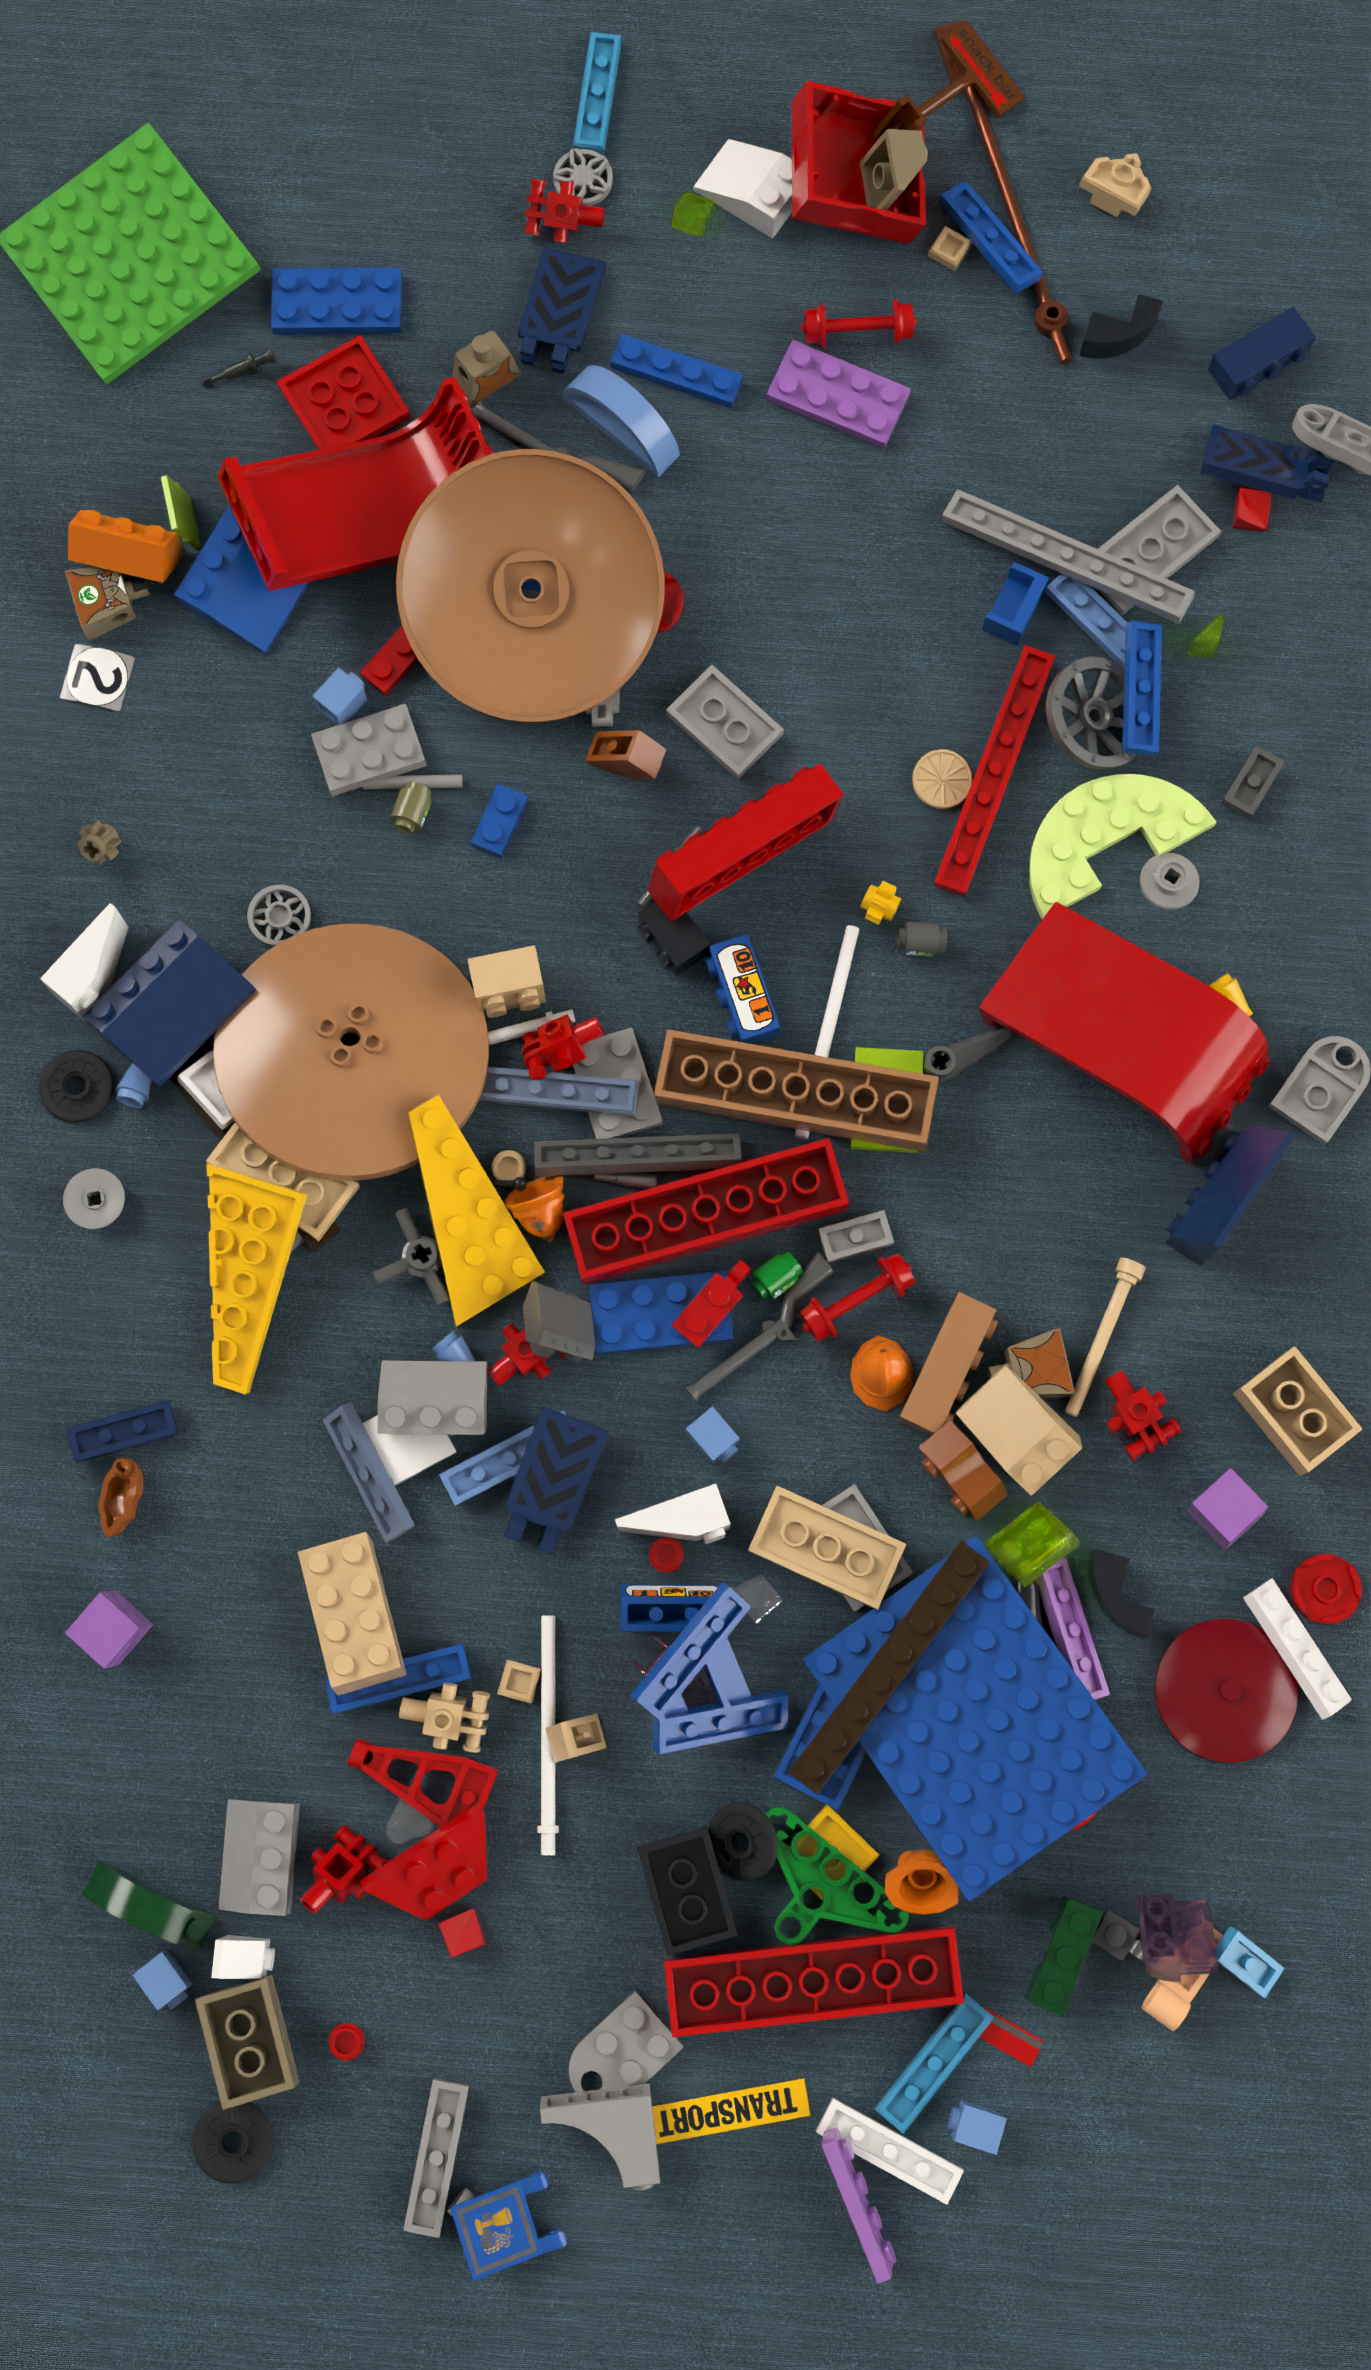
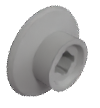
M1167 852L1158 857L1156 855L1145 863L1140 873V887L1143 895L1151 904L1161 909L1176 910L1183 908L1193 901L1199 890L1200 880L1197 869L1190 860L1177 853ZM1167 873H1170L1175 878L1177 877L1178 880L1175 884L1165 880L1164 877Z
M99 1168L87 1169L76 1174L68 1182L63 1195V1205L67 1216L78 1226L87 1229L103 1228L114 1222L122 1212L125 1202L124 1188L119 1179L111 1172ZM92 1195H100L101 1204L91 1205L90 1197Z

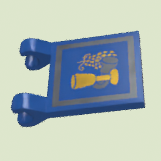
M542 2171L531 2173L517 2181L450 2206L472 2281L566 2246L567 2239L563 2231L555 2229L538 2237L525 2195L547 2188L549 2182L546 2174L542 2173Z

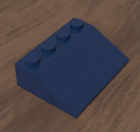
M178 920L83 1017L101 1037L155 1084L161 1087L256 989L199 935Z
M1246 1126L1240 1134L1233 1131L1222 1147L1227 1153L1221 1162L1215 1158L1206 1170L1204 1176L1208 1178V1181L1204 1187L1200 1189L1196 1186L1185 1203L1190 1207L1185 1215L1182 1217L1177 1214L1166 1231L1171 1235L1166 1244L1201 1266L1221 1247L1296 1134L1290 1130Z

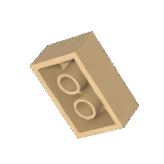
M1295 1346L1283 1353L1233 1393L1299 1476L1310 1472L1362 1430V1427Z

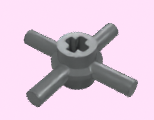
M408 1208L397 1211L395 1215L408 1243L403 1248L402 1259L372 1272L377 1284L379 1285L408 1272L415 1277L425 1278L437 1306L448 1303L450 1299L437 1273L442 1266L437 1242L430 1237L420 1236ZM422 1250L425 1255H428L429 1260L423 1264L420 1259L414 1261V1259H417L416 1253Z

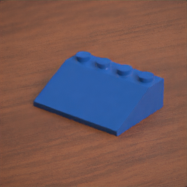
M229 505L174 595L185 609L262 653L267 654L310 582L268 591Z

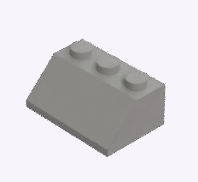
M382 1360L378 1392L377 1434H485L487 1431V1361Z
M228 1799L218 1910L277 1916L291 1914L300 1803Z

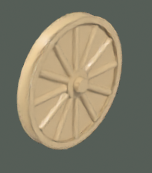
M938 749L928 752L917 762L912 775V784L915 793L926 805L936 809H949L959 805L967 797L972 784V773L968 763L959 754L946 749Z

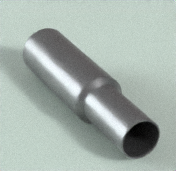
M639 1172L595 1174L594 1180L616 1183L620 1186L649 1189L656 1187L657 1175Z

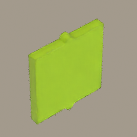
M167 475L162 476L161 481L172 531L179 535L184 543H189L195 549L201 547L190 494L180 487L178 482H174Z

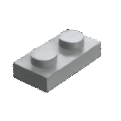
M884 1210L818 1229L827 1263L894 1244Z

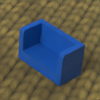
M1013 562L1008 578L991 612H988L985 617L982 630L1018 646L1045 592L1049 577Z

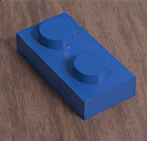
M497 784L470 842L471 847L502 859L527 805L528 796Z

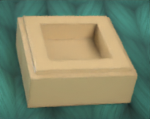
M945 226L931 246L928 257L956 271L972 247V242L970 239Z
M507 1660L497 1694L532 1704L541 1669Z

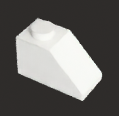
M226 1935L216 1939L211 1978L261 1979L265 1977L267 1970H272L275 1957V1949L269 1948L270 1939Z

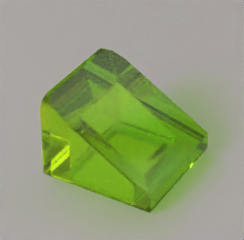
M684 192L675 206L672 227L701 236L713 209L714 201Z
M1218 615L1194 638L1188 649L1189 654L1209 659L1213 657L1219 645L1224 623L1223 616Z

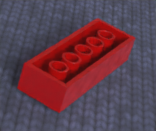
M821 763L811 769L807 766L803 767L785 785L781 783L775 784L765 793V797L757 802L754 799L749 800L739 808L736 815L731 818L724 816L718 819L711 826V830L705 834L696 833L684 842L682 848L675 852L672 849L668 850L657 858L647 891L670 922L831 823L844 794Z

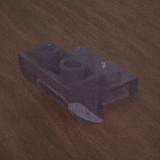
M1173 1894L1136 1896L1144 1970L1148 1975L1163 1981L1181 1982V1975L1218 1973L1209 1899L1174 1901Z

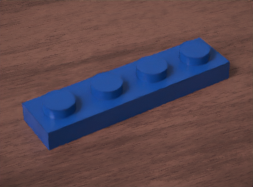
M967 181L941 194L939 204L1015 294L1041 280L1043 271Z
M621 334L611 359V368L731 409L743 382V374Z
M1132 620L1126 624L1122 752L1155 756L1159 753L1162 625Z
M464 1644L404 1658L406 1676L339 1696L331 1689L329 1678L324 1679L332 1714L442 1687L445 1682L458 1683L472 1679Z

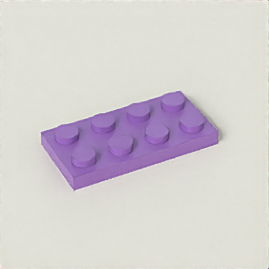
M792 340L769 387L766 400L885 449L910 396L911 388Z

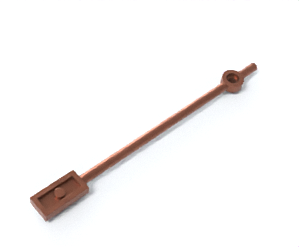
M965 20L939 26L934 30V37L950 83L963 76L964 73L940 43V40L966 22ZM969 86L965 89V93L1018 243L1040 268L980 94L974 86ZM1042 274L1041 280L1033 284L1040 305L1035 315V327L1042 335L1051 337L1058 360L1061 365H1065L1072 361L1063 334L1068 320V312L1064 305L1051 300ZM1048 313H1053V314H1055L1057 317H1056V318H1050V317H1048L1047 314H1048Z

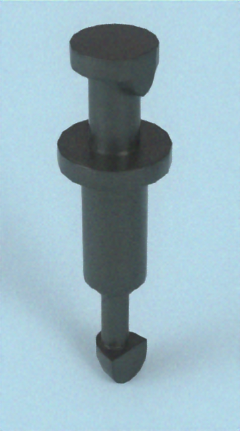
M271 347L267 348V352L253 357L252 353L249 352L247 353V359L225 367L221 374L206 378L203 385L205 388L211 389L214 387L213 383L224 378L232 380L251 371L258 374V366L268 362L277 363L275 354Z

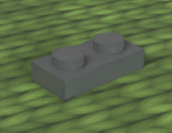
M1256 745L1221 804L1250 820L1285 761Z

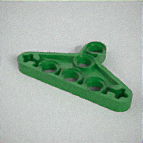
M773 1807L765 1813L769 1819L773 1814L779 1817L783 1813L787 1816L785 1824L789 1828L794 1830L796 1824L802 1827V1830L793 1836L790 1846L783 1842L789 1836L782 1830L776 1831L778 1845L776 1858L793 1894V1897L774 1922L775 1935L781 1942L788 1945L800 1943L819 1918L888 1933H897L906 1927L909 1914L901 1909L897 1914L901 1919L898 1924L891 1922L888 1926L884 1923L886 1916L876 1908L874 1916L868 1912V1909L873 1908L878 1903L881 1894L887 1897L884 1891L885 1888L797 1816L784 1807ZM803 1836H811L816 1840L817 1850L810 1857H803L797 1851V1842ZM832 1859H839L845 1865V1873L838 1880L829 1879L825 1873V1866ZM867 1882L872 1886L874 1893L869 1902L859 1903L855 1900L853 1890L858 1883ZM809 1888H817L822 1892L823 1902L816 1909H809L803 1903V1894ZM888 1897L881 1902L891 1910L895 1908ZM787 1917H794L800 1922L801 1930L794 1938H786L781 1934L780 1924Z

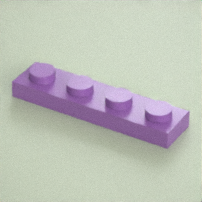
M1063 1558L1032 1567L1056 1647L1094 1700L1110 1695L1067 1559Z
M838 2127L824 2131L821 2146L877 2284L890 2280L893 2264L896 2263V2256L890 2241L884 2242L879 2231L882 2228V2222L875 2206L870 2207L865 2194H868V2187L861 2171L856 2173L851 2162L854 2159V2153L850 2141L847 2137H841Z

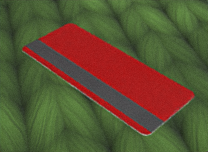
M983 2007L994 2019L979 2038L1022 2063L1032 2066L1043 2045V2040Z

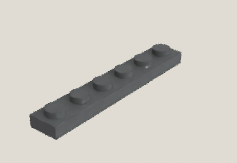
M739 1133L534 1141L535 1177L720 1169L741 1163Z

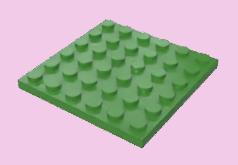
M149 122L0 233V245L106 385L261 270L256 260Z

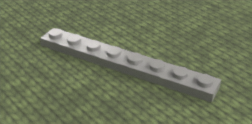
M957 489L942 514V522L1177 624L1181 622L1194 599L1195 591L961 490Z

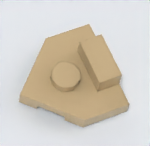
M1137 153L1127 154L1122 159L1110 160L1109 157L1096 158L1082 177L1079 187L1093 194L1090 200L1092 205L1117 218L1122 210L1135 216L1151 191L1148 178L1144 177L1140 168L1141 161Z

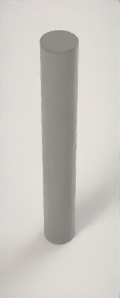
M463 774L391 776L363 785V790L401 789L406 786L407 782L420 783L427 788H463Z

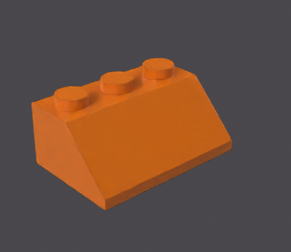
M80 510L68 524V560L164 583L185 555V547L175 532L164 530L161 526H146L134 523L128 518L104 516L95 510Z

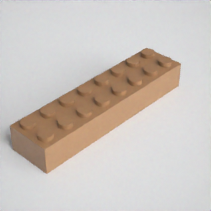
M667 1029L654 1097L658 1105L926 1152L939 1077Z

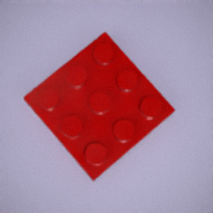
M361 335L276 381L279 390L317 450L375 438L411 417L409 409Z

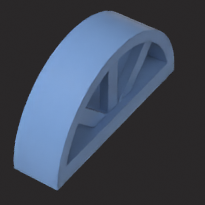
M596 365L587 366L562 392L563 400L658 478L679 457L680 453L677 442L659 413L635 388L613 372Z

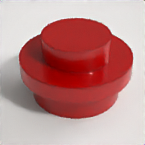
M660 1538L650 1547V1563L659 1572H673L683 1562V1548L673 1538Z
M353 2023L339 2024L329 2035V2050L339 2060L349 2061L355 2059L361 2054L365 2046L363 2031Z

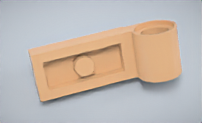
M1198 1919L1143 2002L1142 2010L1172 2032L1175 2031L1187 2016L1191 2007L1190 2002L1217 1964L1210 1955L1224 1935L1202 1919Z

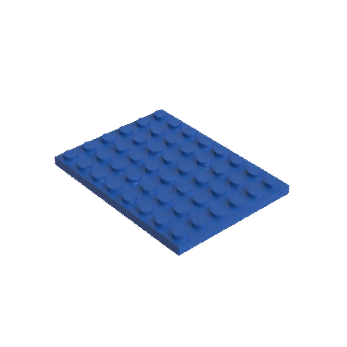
M977 1536L965 1544L987 1559L991 1564L859 1740L866 1753L969 1902L1148 1775ZM951 1554L883 1601L878 1610L872 1609L803 1658V1661L835 1707L839 1705Z

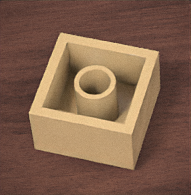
M535 945L467 959L478 1009H483V1013L487 1017H499L507 1013L506 1010L520 1008L521 1011L533 1010L540 1007V1003L546 1002Z

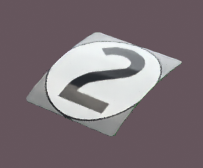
M76 644L72 652L60 698L120 711L135 658L103 648Z

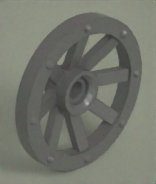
M1102 657L1082 658L1063 668L1053 679L1046 698L1047 722L1055 742L1071 760L1093 770L1117 768L1129 762L1137 755L1122 752L1123 745L1106 729L1123 730V718L1113 717L1112 710L1124 703L1125 668L1112 660ZM1081 672H1098L1090 698L1088 697ZM1110 677L1123 689V692L1105 701L1102 699ZM1070 680L1078 704L1063 696ZM1062 709L1074 716V723L1066 727ZM1079 731L1084 732L1085 749L1072 737ZM1096 735L1115 755H1098Z

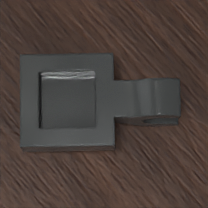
M1110 1910L1106 1911L1094 1935L1093 1944L1121 1961L1124 1960L1129 1952L1148 1965H1152L1158 1952L1135 1939L1140 1931L1139 1928Z

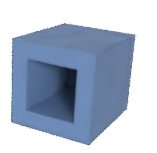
M340 668L312 696L316 708L336 725L346 723L367 701L364 682L353 672L346 674Z
M713 1406L686 1428L687 1435L712 1464L718 1459L724 1463L738 1451L735 1445L739 1442L740 1438Z
M169 1950L158 1954L132 1975L157 2011L165 2006L173 2010L189 1997L185 1991L193 1985Z
M961 2100L959 2109L952 2108L947 2129L952 2130L951 2137L955 2142L997 2155L1007 2118L1003 2113Z

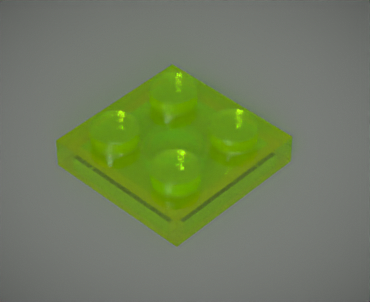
M1038 1501L986 1541L984 1545L989 1553L1026 1587L1079 1546L1080 1542L1072 1531Z

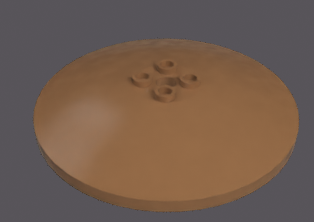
M516 449L491 454L465 465L442 481L427 496L407 529L398 558L396 574V596L402 626L412 650L429 675L445 691L472 709L492 717L516 722H548L575 716L595 707L617 692L633 676L653 644L662 616L665 595L664 570L659 546L651 525L632 496L617 481L592 464L571 455L541 449ZM528 580H535L541 586L539 596L534 599L526 598L522 593V586Z
M338 924L311 929L284 940L265 952L242 974L255 987L256 991L215 1031L213 1055L219 1090L226 1108L243 1134L257 1148L279 1163L304 1174L333 1180L375 1179L395 1174L418 1164L419 1159L408 1112L438 1094L461 1130L473 1113L482 1094L489 1064V1039L483 1009H478L474 990L461 971L445 955L426 942L399 930L370 924ZM346 1033H355L360 1037V1040L353 1046H346L341 1042V1038Z

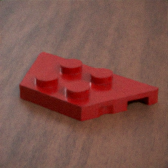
M479 1803L475 1804L360 1880L365 1892L427 1921L487 1881L485 1813Z

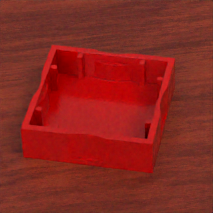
M806 81L791 101L792 219L907 244L925 227V181L922 168L887 210L868 207L859 162L881 137L880 135L874 139L871 133L897 103L896 101L867 98L849 90ZM923 125L919 131H922L923 141H924V144H925L924 125Z

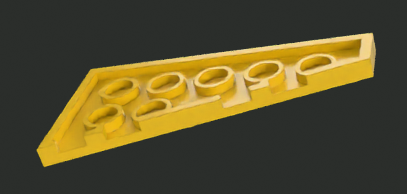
M437 1094L409 1111L408 1116L445 1275L454 1323L457 1327L542 1275L545 1271L442 1099Z
M207 1164L210 1189L208 1208H210L211 1230L209 1231L210 1286H212L213 1293L211 1318L213 1319L214 1341L212 1342L213 1384L239 1393L248 1394L250 1393L308 1194L214 1164Z

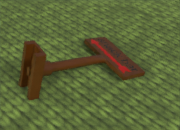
M966 21L940 40V43L964 75L918 107L915 106L908 95H905L897 101L871 135L876 139L880 135L882 136L887 129L919 131L927 121L925 119L926 116L969 86H974L997 118L1018 105L1025 97L969 22Z

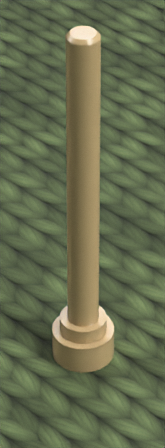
M1121 1257L1117 1264L1115 1272L1118 1273L1116 1276L1118 1283L1074 1387L1075 1393L1070 1397L1065 1409V1413L1072 1417H1077L1131 1286H1135L1137 1281H1141L1146 1267L1138 1262Z

